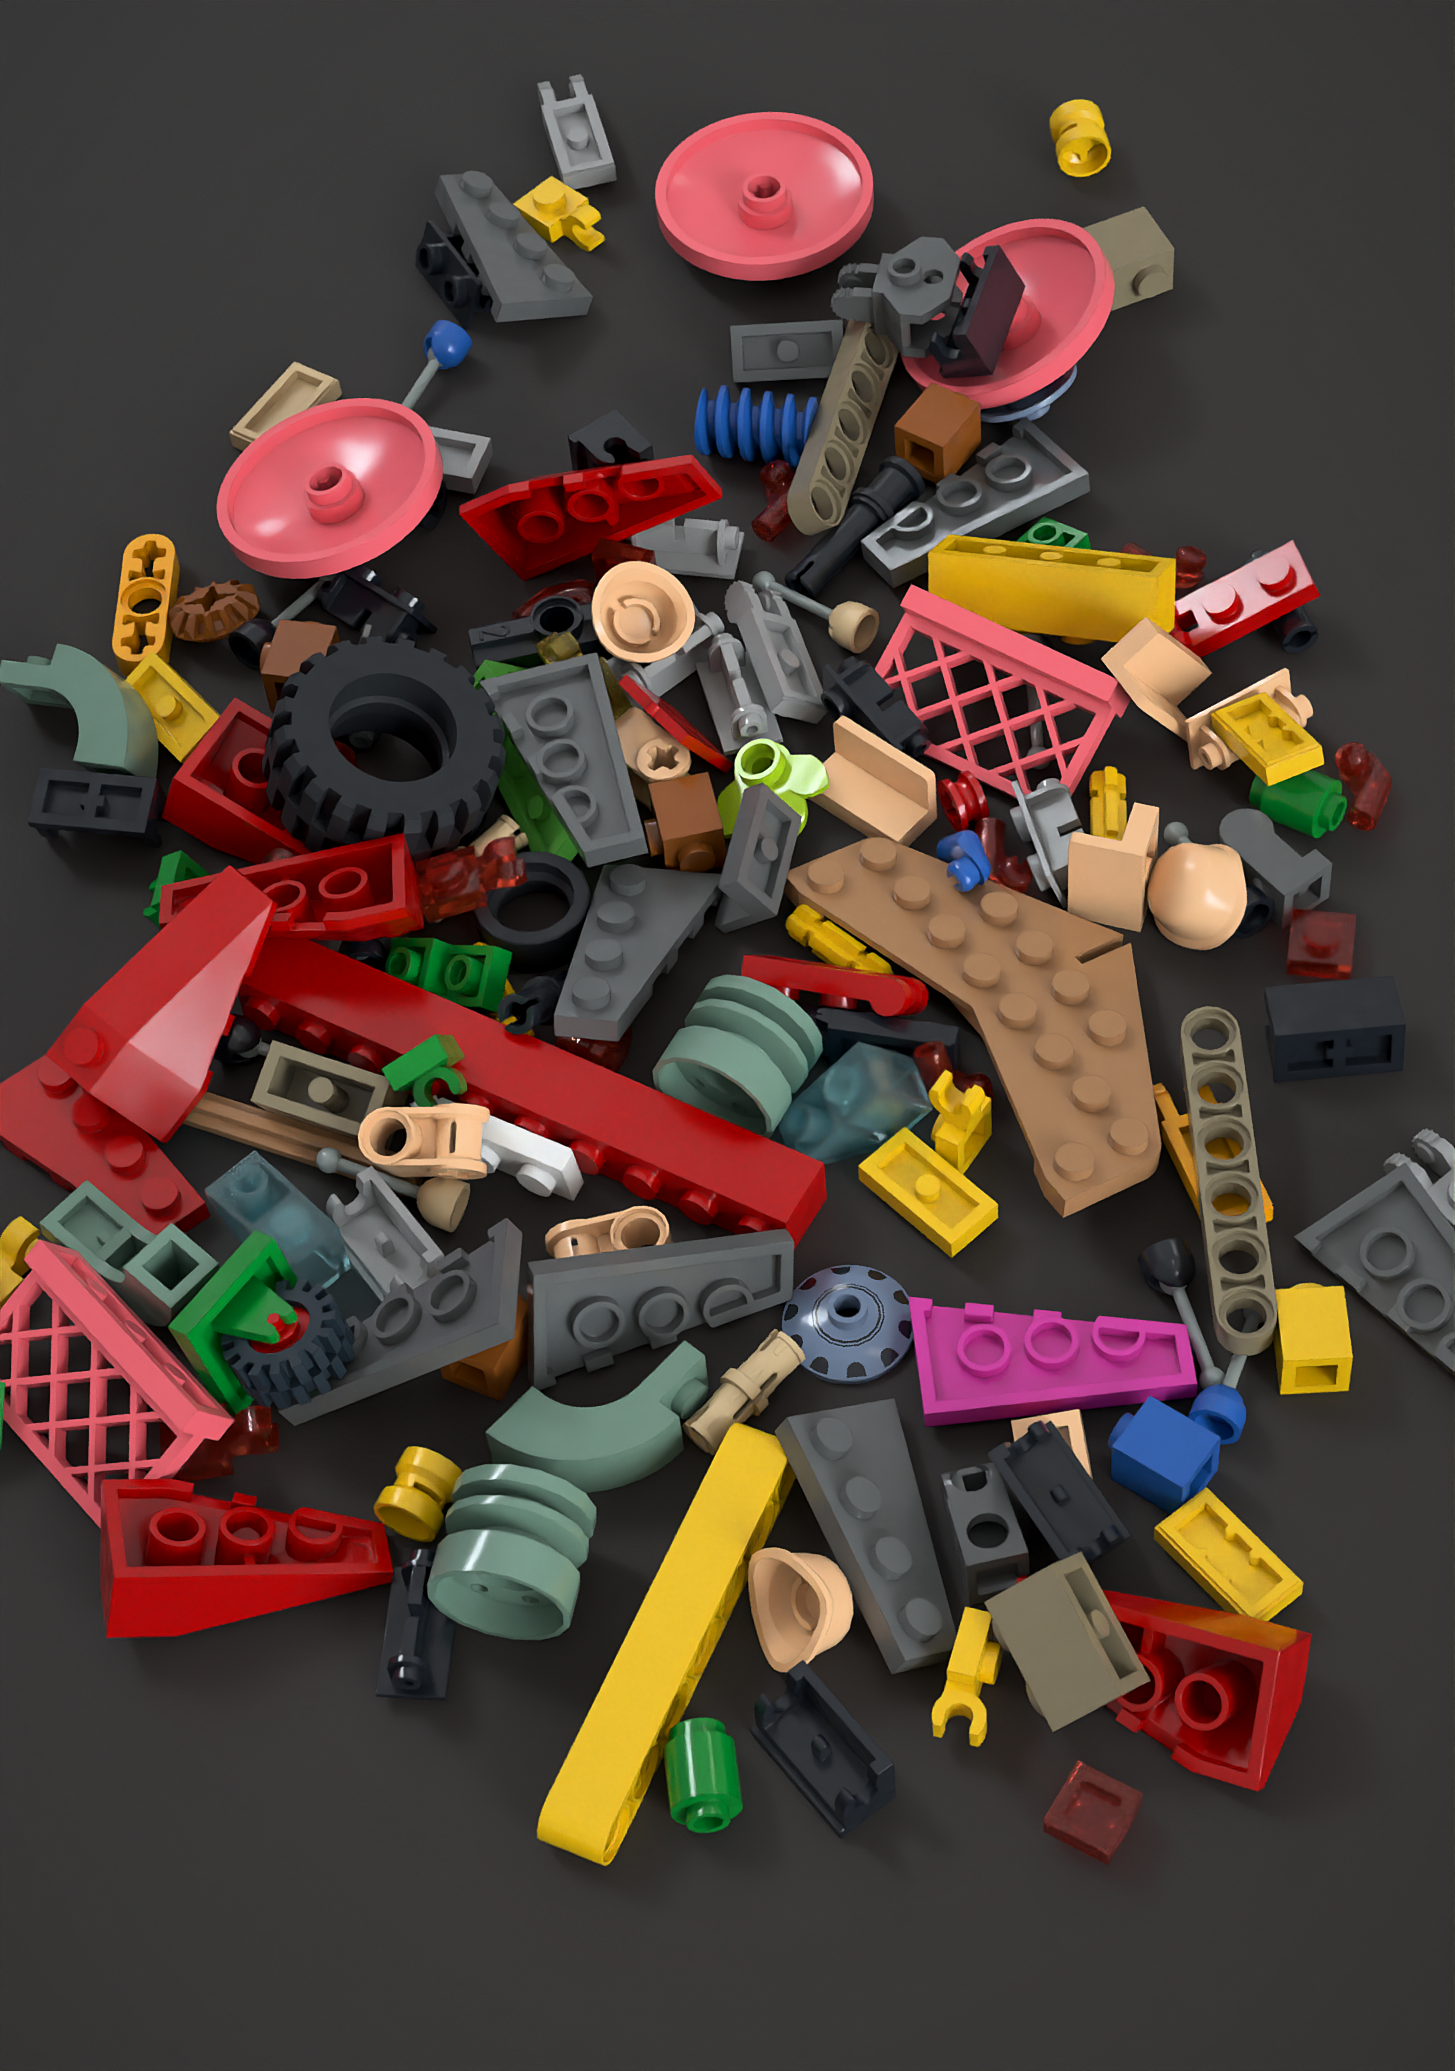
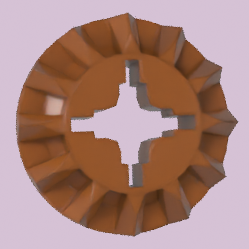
M233 579L224 584H218L216 581H213L210 586L204 588L195 587L192 594L180 596L176 600V606L169 610L168 619L171 631L177 638L195 642H211L229 637L242 623L253 619L259 612L261 604L252 584H241L238 580Z

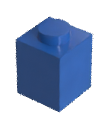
M1149 1396L1135 1416L1127 1412L1120 1418L1109 1437L1107 1448L1112 1450L1111 1479L1171 1515L1203 1490L1217 1472L1221 1437Z

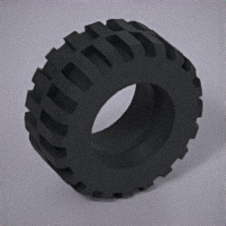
M382 636L362 637L360 644L352 646L350 640L342 641L328 646L326 656L318 652L303 661L299 672L291 674L282 687L265 743L266 749L262 760V776L268 782L266 794L271 806L276 811L283 809L280 822L294 837L301 833L306 838L304 847L312 852L404 833L416 873L424 872L427 861H430L433 866H440L450 860L449 855L459 846L467 847L476 837L480 824L484 823L504 768L506 750L502 746L505 739L502 720L498 715H493L495 704L484 688L479 690L474 688L473 685L476 678L461 664L455 669L446 662L448 658L446 654L432 647L428 653L414 648L415 641L397 638L395 644L383 643ZM359 731H375L390 734L406 741L417 749L428 761L434 774L420 780L408 782L387 781L370 776L348 762L337 749L333 740L342 735Z

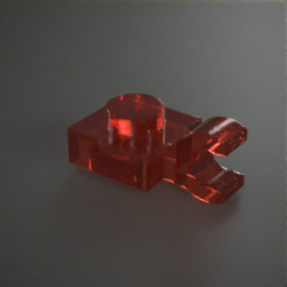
M501 837L491 841L484 848L481 856H479L475 846L472 845L416 862L420 907L428 923L487 906V891L498 888H512L527 881L526 864L523 858L517 859L516 845L513 837Z
M220 1403V1405H221V1406L228 1412V1414L231 1416V1413H230V1411H229V1409H228L226 1403ZM262 1405L252 1406L239 1411L233 1418L235 1421L218 1441L205 1438L172 1479L190 1482L233 1475L234 1456L269 1454L280 1450L279 1425L277 1422L272 1423L270 1406L269 1408ZM160 1422L161 1456L177 1438L176 1434L165 1422Z

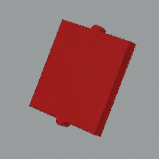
M625 675L618 684L680 744L726 774L734 766L725 755L672 705L628 675Z

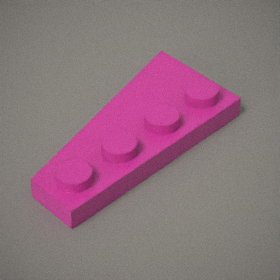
M909 1297V1312L925 1427L1058 1413L1076 1409L1084 1410L1144 1403L1149 1396L1159 1401L1197 1397V1379L1187 1324L1098 1316L1095 1322L1063 1319L1061 1318V1312L1034 1309V1315L1029 1316L994 1312V1305L966 1302L965 1309L933 1306L932 1299Z

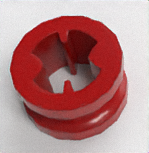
M966 770L959 773L958 781L954 783L949 779H943L938 782L939 800L953 829L957 832L967 830L968 822L971 820L976 821L978 824L988 821L989 808L987 800L978 780L972 772Z

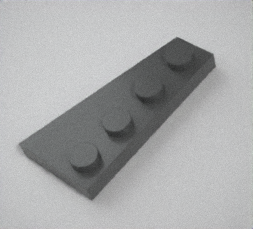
M477 171L439 176L434 194L452 232L463 237L464 243L461 251L467 263L476 264L479 271L478 279L482 283L481 292L483 295L491 296L493 300L491 313L496 322L587 315L593 296L553 252L547 242L525 220L520 211L497 188L489 176Z
M1025 417L1012 427L1013 437L1001 446L992 442L976 454L977 464L960 477L950 473L936 484L937 494L925 503L913 501L862 539L863 558L892 588H895L928 572V552L949 534L994 539L1006 532L1012 531L1089 492L1088 472Z
M597 652L480 681L481 688L487 691L495 704L493 713L502 720L504 731L586 866L592 867L648 853Z
M604 864L554 1013L555 1036L619 1041L652 996L653 982L659 974H668L678 960V948L687 937L694 938L704 925V913L709 906L717 907L721 902L723 891L718 886L722 874L642 868L634 864Z
M1404 1163L1294 1236V1239L1299 1247L1455 1377V1230L1407 1164Z
M505 1218L487 1230L490 1241L470 1254H467L461 1247L438 1261L440 1273L415 1289H412L406 1283L398 1286L383 1296L384 1301L378 1306L374 1314L363 1322L354 1315L348 1318L346 1322L355 1340V1343L350 1345L355 1353L352 1362L341 1361L347 1370L341 1380L330 1376L327 1381L332 1389L323 1396L316 1388L309 1392L312 1402L300 1406L297 1399L292 1397L290 1408L278 1409V1412L296 1426L514 1339L522 1232L508 1218Z
M785 1228L527 1262L528 1380L531 1386L537 1390H542L556 1385V1376L583 1366L586 1367L589 1373L614 1364V1355L649 1343L653 1350L678 1341L676 1335L683 1330L706 1322L710 1327L714 1328L793 1299V1238Z
M895 1399L787 1417L774 1432L841 1571L847 1579L855 1600L891 1674L946 1662L951 1657L957 1635Z

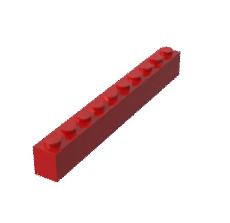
M266 937L251 976L243 978L238 991L244 1016L255 1022L258 1028L265 1031L276 1029L296 1038L300 1044L311 1052L321 1055L326 1052L350 1062L354 1067L385 1076L381 1070L382 1068L435 1034L453 1035L465 1058L451 1067L458 1070L464 1076L467 1083V1091L461 1095H454L449 1089L447 1082L439 1078L432 1085V1096L436 1095L438 1099L445 1098L459 1104H472L488 1108L490 1115L571 1148L581 1172L589 1175L600 1173L622 1183L631 1193L642 1199L653 1200L656 1198L679 1208L686 1217L698 1224L710 1225L712 1223L737 1235L786 1228L794 1240L795 1250L827 1199L823 1162L528 1034L514 1035L504 1029L507 1026L309 939Z

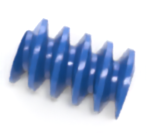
M721 385L715 400L709 399L708 390L705 387L701 391L696 410L694 425L696 449L700 455H711L717 447L722 458H733L739 449L744 461H755L761 452L765 463L772 465L777 464L784 454L788 467H798L818 410L817 397H810L804 411L799 412L797 411L795 394H787L782 408L777 409L775 408L773 391H765L759 406L753 405L750 388H743L737 403H732L728 385Z

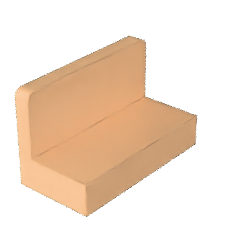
M1145 617L1111 648L1101 660L1141 710L1187 742L1185 720L1187 718L1177 705L1207 679L1212 672L1199 656Z
M842 715L833 723L835 752L823 763L829 775L830 787L823 793L808 799L869 838L883 837L908 847L937 819L935 774L929 768Z
M1134 802L1122 841L1080 832L1072 833L1068 844L1069 913L1091 922L1141 932L1149 907L1147 902V882L1149 881L1151 870L1157 861L1159 807Z

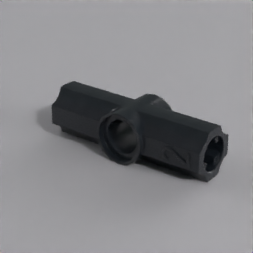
M550 596L539 601L528 616L468 628L467 632L476 671L485 659L523 668H532L607 651L600 643L594 630L591 616L592 602L579 604L569 597Z

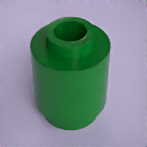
M1308 770L1271 786H1267L1256 775L1249 795L1250 805L1260 809L1271 821L1314 838L1321 837L1326 830L1334 831L1340 824L1347 806V798L1342 795L1341 782L1314 770Z
M693 1718L677 1723L669 1730V1742L663 1749L671 1817L674 1821L687 1825L690 1831L696 1833L719 1831L727 1827L730 1819L737 1816L743 1808L734 1740L726 1734L725 1725L716 1719Z

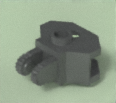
M920 237L894 254L882 253L880 264L861 263L857 265L856 263H848L847 266L844 265L843 269H840L837 281L841 289H836V293H833L830 307L832 312H835L836 316L841 317V319L874 323L875 334L887 335L902 356L927 358L932 354L929 349V343L934 332L940 334L943 337L944 343H947L962 304L963 293L956 285V280L960 273L959 265L961 260L944 238ZM940 313L945 315L939 320H931Z

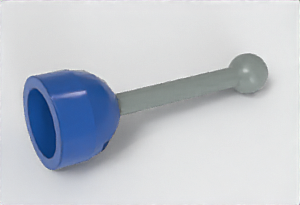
M438 320L427 333L423 348L424 355L429 363L401 405L412 409L438 369L456 367L471 350L472 340L470 336L455 323L447 320Z
M1243 1308V1315L1246 1321L1241 1333L1256 1332L1258 1325L1265 1322L1264 1318L1252 1309ZM1233 1353L1223 1383L1212 1385L1202 1390L1195 1398L1188 1415L1189 1419L1221 1437L1220 1444L1236 1442L1240 1438L1246 1421V1407L1243 1404V1398L1235 1389L1247 1358L1245 1355Z

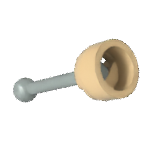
M767 571L758 572L752 580L753 588L757 593H760L762 589L766 590V588L781 593L780 596H783V599L828 620L831 638L839 646L853 653H861L867 649L877 633L879 626L878 612L866 605L848 601L831 609L775 582L774 576Z
M332 1147L323 1148L316 1157L318 1168L325 1173H333L339 1170L356 1177L357 1174L368 1168L342 1158L340 1152ZM377 1171L391 1190L417 1199V1207L426 1222L448 1232H453L457 1228L469 1200V1183L458 1179L434 1177L425 1181L423 1185L417 1186Z

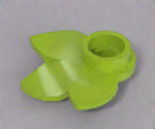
M756 739L744 745L735 758V780L723 790L717 801L724 837L726 839L732 837L744 789L762 782L802 817L799 835L807 823L808 808L806 798L821 794L830 787L829 775L823 763L812 755H791L783 745L769 739Z

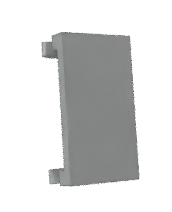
M372 1165L357 1174L356 1188L359 1190V1194L353 1202L344 1206L335 1194L329 1197L326 1203V1211L331 1228L326 1230L327 1237L380 1304L384 1301V1295L403 1283L415 1289L440 1273L438 1261L444 1258L443 1252Z

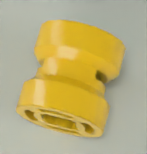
M1078 99L1063 103L1054 110L1049 120L1051 136L1056 145L1055 152L1061 170L1070 176L1086 177L1098 173L1107 165L1111 158V147L1109 139L1104 132L1105 124L1099 107L1092 101Z
M418 1446L408 1447L404 1450L395 1467L397 1479L394 1485L387 1486L382 1490L373 1507L374 1513L382 1523L396 1533L411 1540L431 1542L435 1539L444 1522L442 1510L446 1503L452 1502V1493L456 1479L463 1472L451 1460L437 1452Z

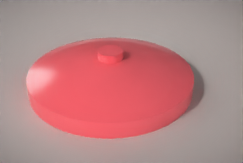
M759 112L738 115L723 119L698 130L671 152L665 160L656 181L655 200L657 218L660 229L669 245L685 260L698 268L719 276L739 280L766 281L790 278L811 272L832 262L850 249L861 237L871 219L874 205L872 170L864 152L848 135L821 120L784 112Z
M1057 219L1024 220L987 232L955 252L960 260L963 254L968 252L974 258V263L983 269L985 265L983 258L985 247L1000 245L1026 287L993 375L944 379L939 372L941 366L932 354L927 358L904 357L901 354L908 373L922 392L932 382L953 392L966 395L971 400L980 403V409L999 407L1025 398L1046 387L1068 371L1088 351L1097 339L1109 316L1113 304L1115 281L1111 265L1099 244L1083 228ZM960 270L956 285L963 293L964 298L969 283ZM940 313L931 320H939L945 315Z
M353 398L318 405L276 424L260 435L239 455L227 472L219 490L216 506L219 526L237 558L248 567L260 573L288 579L315 578L339 573L359 566L389 550L421 522L434 503L443 478L442 456L427 423L413 410L401 404L382 399Z

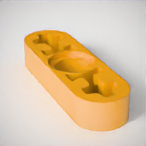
M146 534L137 537L127 545L124 551L112 648L119 670L126 677L132 673L151 650L162 657L167 663L170 660L173 633L168 619V612L173 606H176L180 565L174 544L163 535ZM151 560H154V578L147 577L144 569L149 567ZM156 599L161 602L160 606L150 613L138 614L132 611L133 607L142 600ZM139 635L146 636L149 644L144 647L142 654H138L140 649Z

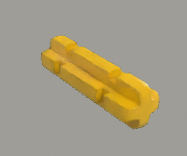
M1106 766L1103 771H1093L1089 777L1090 797H1092L1090 800V835L1122 841L1127 826L1126 801L1124 800L1126 798V778L1123 774L1117 773L1116 767Z
M799 905L793 914L787 918L785 927L789 935L804 947H812V953L827 964L894 974L887 961L874 952L868 953L865 945L832 921L822 922L821 915L809 906Z

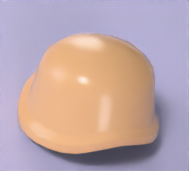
M629 561L618 564L602 577L593 594L591 616L595 633L603 647L623 661L649 663L668 658L683 647L693 631L695 610L688 592L676 577L651 563Z
M1181 843L1170 847L1158 858L1147 882V902L1158 929L1167 939L1185 948L1201 951L1220 946L1234 934L1244 916L1247 905L1243 866L1240 855L1236 850L1223 844Z
M777 1547L761 1549L751 1556L748 1567L751 1611L761 1648L773 1669L779 1672H787L802 1660L808 1664L815 1655L842 1641L850 1629L853 1616V1601L847 1579L836 1563L826 1556L810 1553H791Z

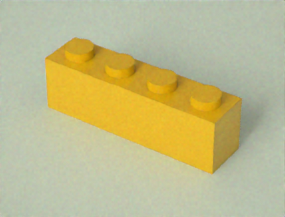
M950 534L928 552V590L930 593L1021 635H1039L1040 633L1061 636V640L1065 643L1083 645L1093 643L1096 640L1119 642L1145 617L1168 634L1174 628L1176 559Z

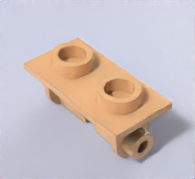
M1287 668L1266 677L1185 720L1192 769L1195 770L1204 765L1208 770L1215 767L1224 770L1230 767L1231 763L1240 759L1213 732L1210 714L1262 692H1266L1302 728L1306 726L1307 718L1313 715V709L1309 700L1301 694L1294 697L1291 694L1290 675Z

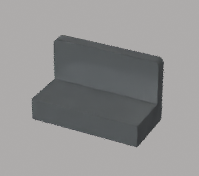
M843 320L730 326L733 383L828 378L843 339Z
M763 782L744 789L718 888L723 891L715 926L723 933L775 917L778 914L802 817Z

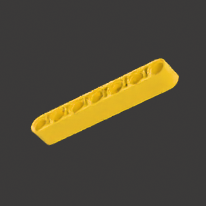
M738 1422L733 1423L727 1431L546 1798L537 1826V1838L540 1841L603 1866L610 1864L615 1857L664 1756L663 1749L669 1742V1730L680 1722L748 1580V1567L751 1556L756 1551L763 1549L795 1481L796 1475L777 1436Z

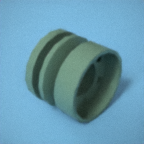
M726 974L712 978L684 1020L685 1028L678 1030L652 1070L654 1086L659 1092L769 1139L792 1103L791 1093L797 1092L808 1076V1072L823 1052L822 1035L812 1018L795 1001L772 986L745 976Z
M484 1464L466 1469L456 1479L453 1489V1505L447 1511L445 1518L446 1533L448 1535L438 1544L427 1583L429 1600L441 1613L459 1624L488 1635L513 1640H543L560 1636L571 1624L580 1588V1572L577 1569L587 1560L589 1539L593 1536L597 1520L596 1506L586 1493L568 1481L538 1469L512 1464Z

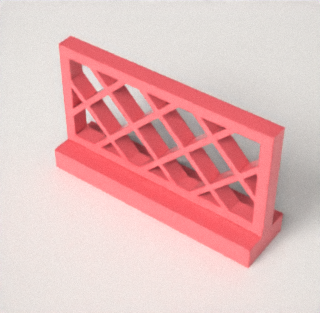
M911 584L900 604L906 612L875 670L892 690L903 687L909 709L921 722L953 710L961 737L938 746L931 743L930 747L922 755L960 773L969 770L974 774L978 782L1016 800L1017 797L1012 783L1005 779V777L1016 774L1020 787L1024 794L1027 795L1032 791L1025 770L1057 759L1062 775L1060 784H1064L1069 788L1072 797L1114 716L1121 718L1132 699L1116 678ZM916 632L933 640L938 660L908 671L903 653L914 633ZM944 646L958 653L947 656ZM973 660L984 664L989 684L958 695L951 668ZM897 667L899 674L891 677L895 668ZM995 670L1010 677L998 681ZM942 672L949 699L919 709L911 683ZM1024 684L1036 688L1041 709L1010 719L1002 692ZM1047 694L1062 701L1050 705ZM993 696L1001 723L970 734L962 707ZM1077 708L1094 715L1084 737L1064 744L1061 743L1054 716ZM1045 720L1053 748L1021 759L1013 731ZM1005 735L1013 762L989 771L980 767L974 745ZM965 749L968 760L953 753ZM1075 753L1068 765L1066 755Z
M39 1239L23 1259L32 1269L31 1272L0 1309V1345L12 1344L11 1379L0 1380V1382H5V1391L11 1390L10 1396L6 1392L4 1394L3 1419L101 1529L102 1479H105L106 1475L129 1473L128 1479H172L205 1438L218 1441L235 1420L78 1251ZM45 1291L52 1299V1328L30 1330L31 1306L41 1293ZM69 1319H70L75 1325L69 1326ZM86 1336L91 1342L90 1371L68 1373L69 1337ZM51 1340V1374L29 1377L30 1342ZM108 1361L112 1364L114 1368L108 1369ZM124 1378L130 1384V1414L107 1416L108 1380ZM90 1382L89 1418L67 1420L68 1384ZM50 1386L49 1422L33 1423L27 1416L28 1388ZM147 1405H149L154 1411L147 1412ZM165 1422L176 1434L177 1438L160 1459L146 1460L147 1423ZM130 1425L129 1462L106 1464L107 1427ZM89 1429L88 1466L72 1467L66 1460L67 1431ZM43 1433H49V1440ZM88 1476V1484L82 1477Z

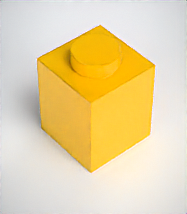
M1302 1283L1290 1289H1275L1278 1311L1274 1348L1280 1394L1348 1391L1353 1354L1344 1286L1323 1287L1316 1283Z

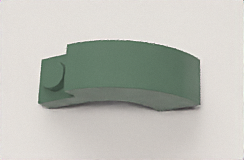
M58 643L52 660L39 656H29L27 662L1 661L0 685L24 702L75 710L78 719L79 737L73 758L74 762L89 772L156 778L158 739L154 720L141 695L126 680L86 652Z
M88 1180L82 1183L39 1222L42 1234L53 1244L78 1251L143 1322L154 1326L168 1325L219 1270V1263L174 1224L170 1223L158 1235L153 1234L132 1219Z
M684 1340L635 1390L615 1402L597 1407L564 1405L548 1398L532 1386L485 1432L493 1464H512L538 1469L568 1481L584 1493L618 1488L649 1476L667 1465L684 1450L680 1418L688 1419L693 1416L703 1405L710 1389L705 1355Z

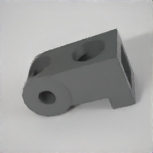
M1249 808L1237 809L1228 813L1222 819L1219 827V844L1229 846L1238 852L1243 866L1245 883L1255 885L1261 889L1273 902L1274 913L1271 920L1280 929L1285 928L1329 898L1332 863L1318 850L1314 849L1304 857H1301L1274 833L1273 822L1266 814L1259 810Z
M991 1462L939 1474L943 1503L952 1530V1540L962 1570L963 1585L969 1605L985 1602L1014 1586L1016 1578L1021 1575L1030 1576L1028 1549L1001 1474L995 1464Z

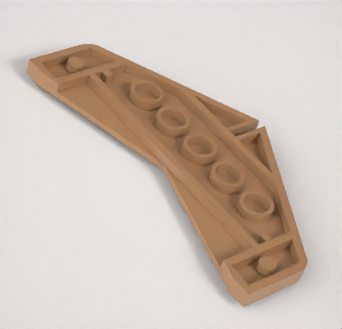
M883 837L861 840L788 871L783 892L796 907L801 904L809 906L821 915L822 922L829 920L835 922L945 995L981 1035L1034 1157L1033 1171L1043 1195L1062 1218L1133 1186L1155 1173L1159 1164L1161 1138L1131 943L1122 946L1123 934L988 879L982 886L976 884L969 892L959 891L954 887L958 883L953 876L947 877L946 871L949 863Z

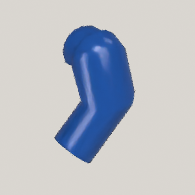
M963 830L946 836L938 842L936 848L939 860L949 863L946 871L947 877L953 876L958 883L954 885L957 890L969 892L976 884L982 886L987 881L991 873V865L975 832Z

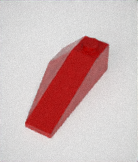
M691 454L537 476L506 485L460 505L459 515L523 581H526L722 498V488Z
M234 697L173 777L162 818L214 849L258 865L313 853L304 847L306 838L301 833L294 837L280 822L283 809L276 811L271 806L266 794L268 782L262 776V760L272 719Z
M404 833L237 869L278 903L266 937L364 942L382 937L395 938L409 931L424 928L423 891ZM220 873L161 886L159 914L161 930Z
M229 865L84 1003L45 1055L88 1093L161 1142L168 1143L207 1091L214 1073L208 1070L221 1036H228L235 1018L230 1012L243 978L251 976L278 903L236 868Z
M102 1479L100 1589L106 1638L179 1636L392 1582L393 1567L384 1523L308 1507H301L292 1514L256 1507L257 1497L237 1492L234 1493L232 1502L193 1494L194 1483L175 1479Z
M1021 1575L1017 1577L1016 1584L1030 1576ZM1102 1589L1150 1678V1681L1105 1704L1106 1707L1118 1714L1115 1720L1134 1733L1142 1730L1173 1752L1171 1758L1191 1772L1257 1792L1262 1790L1302 1702L1312 1634L1246 1615Z

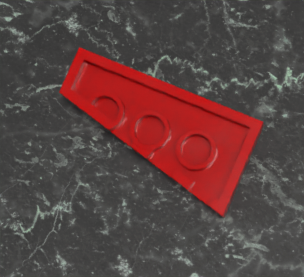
M46 1055L0 1083V1140L8 1151L24 1162L29 1159L50 1174L52 1181L68 1192L75 1191L82 1183L88 1180L132 1219L155 1235L161 1233L170 1223L174 1224L185 1234L210 1217L206 1202L145 1130L88 1093Z

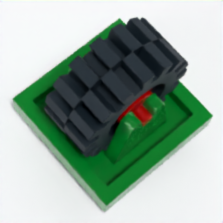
M257 1230L251 1233L168 1326L209 1393L229 1414L237 1418L242 1415L255 1399L259 1405L268 1408L272 1401H274L278 1409L290 1408L292 1397L297 1399L300 1406L312 1402L309 1392L316 1388L323 1396L332 1389L327 1379L333 1376L341 1380L347 1372L341 1361L352 1362L355 1353L350 1345L355 1343L354 1335L331 1294L328 1295L326 1289L318 1283L312 1288L308 1280L298 1279L275 1239Z

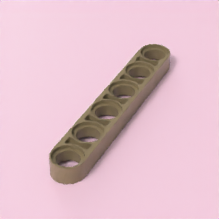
M849 319L788 492L787 506L789 515L797 529L805 535L813 536L841 522L899 350L887 335L875 334L874 323L867 321L858 322ZM840 423H841L842 426H843V429H844V431H845V434H844V432L842 431V428H841V426H840ZM826 460H827V462L829 463V466H830V468H831L832 474H831V472H830L829 469H828V466H827V464H826ZM812 499L814 500L817 506L819 515L813 506Z
M1205 1006L1193 1010L1183 1020L1180 1036V1056L1213 1324L1217 1340L1226 1350L1236 1355L1250 1356L1261 1353L1274 1340L1278 1311L1240 1028L1237 1020L1228 1011L1219 1007ZM1214 1029L1221 1032L1228 1041L1218 1049L1207 1050L1198 1047L1192 1041V1037L1200 1030ZM1222 1083L1229 1086L1235 1095L1227 1103L1211 1104L1204 1101L1198 1092L1206 1084ZM1223 1137L1236 1141L1241 1146L1242 1151L1235 1158L1222 1160L1211 1156L1205 1147L1213 1139ZM1232 1193L1244 1197L1250 1207L1243 1214L1233 1217L1219 1213L1212 1203L1218 1196ZM1240 1250L1251 1254L1256 1259L1257 1265L1249 1273L1233 1274L1225 1270L1219 1260L1227 1252ZM1247 1308L1258 1312L1264 1318L1265 1324L1256 1332L1241 1333L1234 1330L1228 1324L1227 1317L1235 1310Z

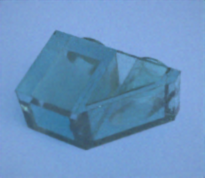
M857 1042L790 1104L778 1126L786 1147L819 1160L826 1165L876 1151L903 1127L910 1130L933 1107L912 1057Z
M256 1150L252 1151L205 1189L207 1198L241 1245L254 1230L273 1237L296 1277L308 1280L312 1288L318 1283L326 1289L351 1268L339 1227Z

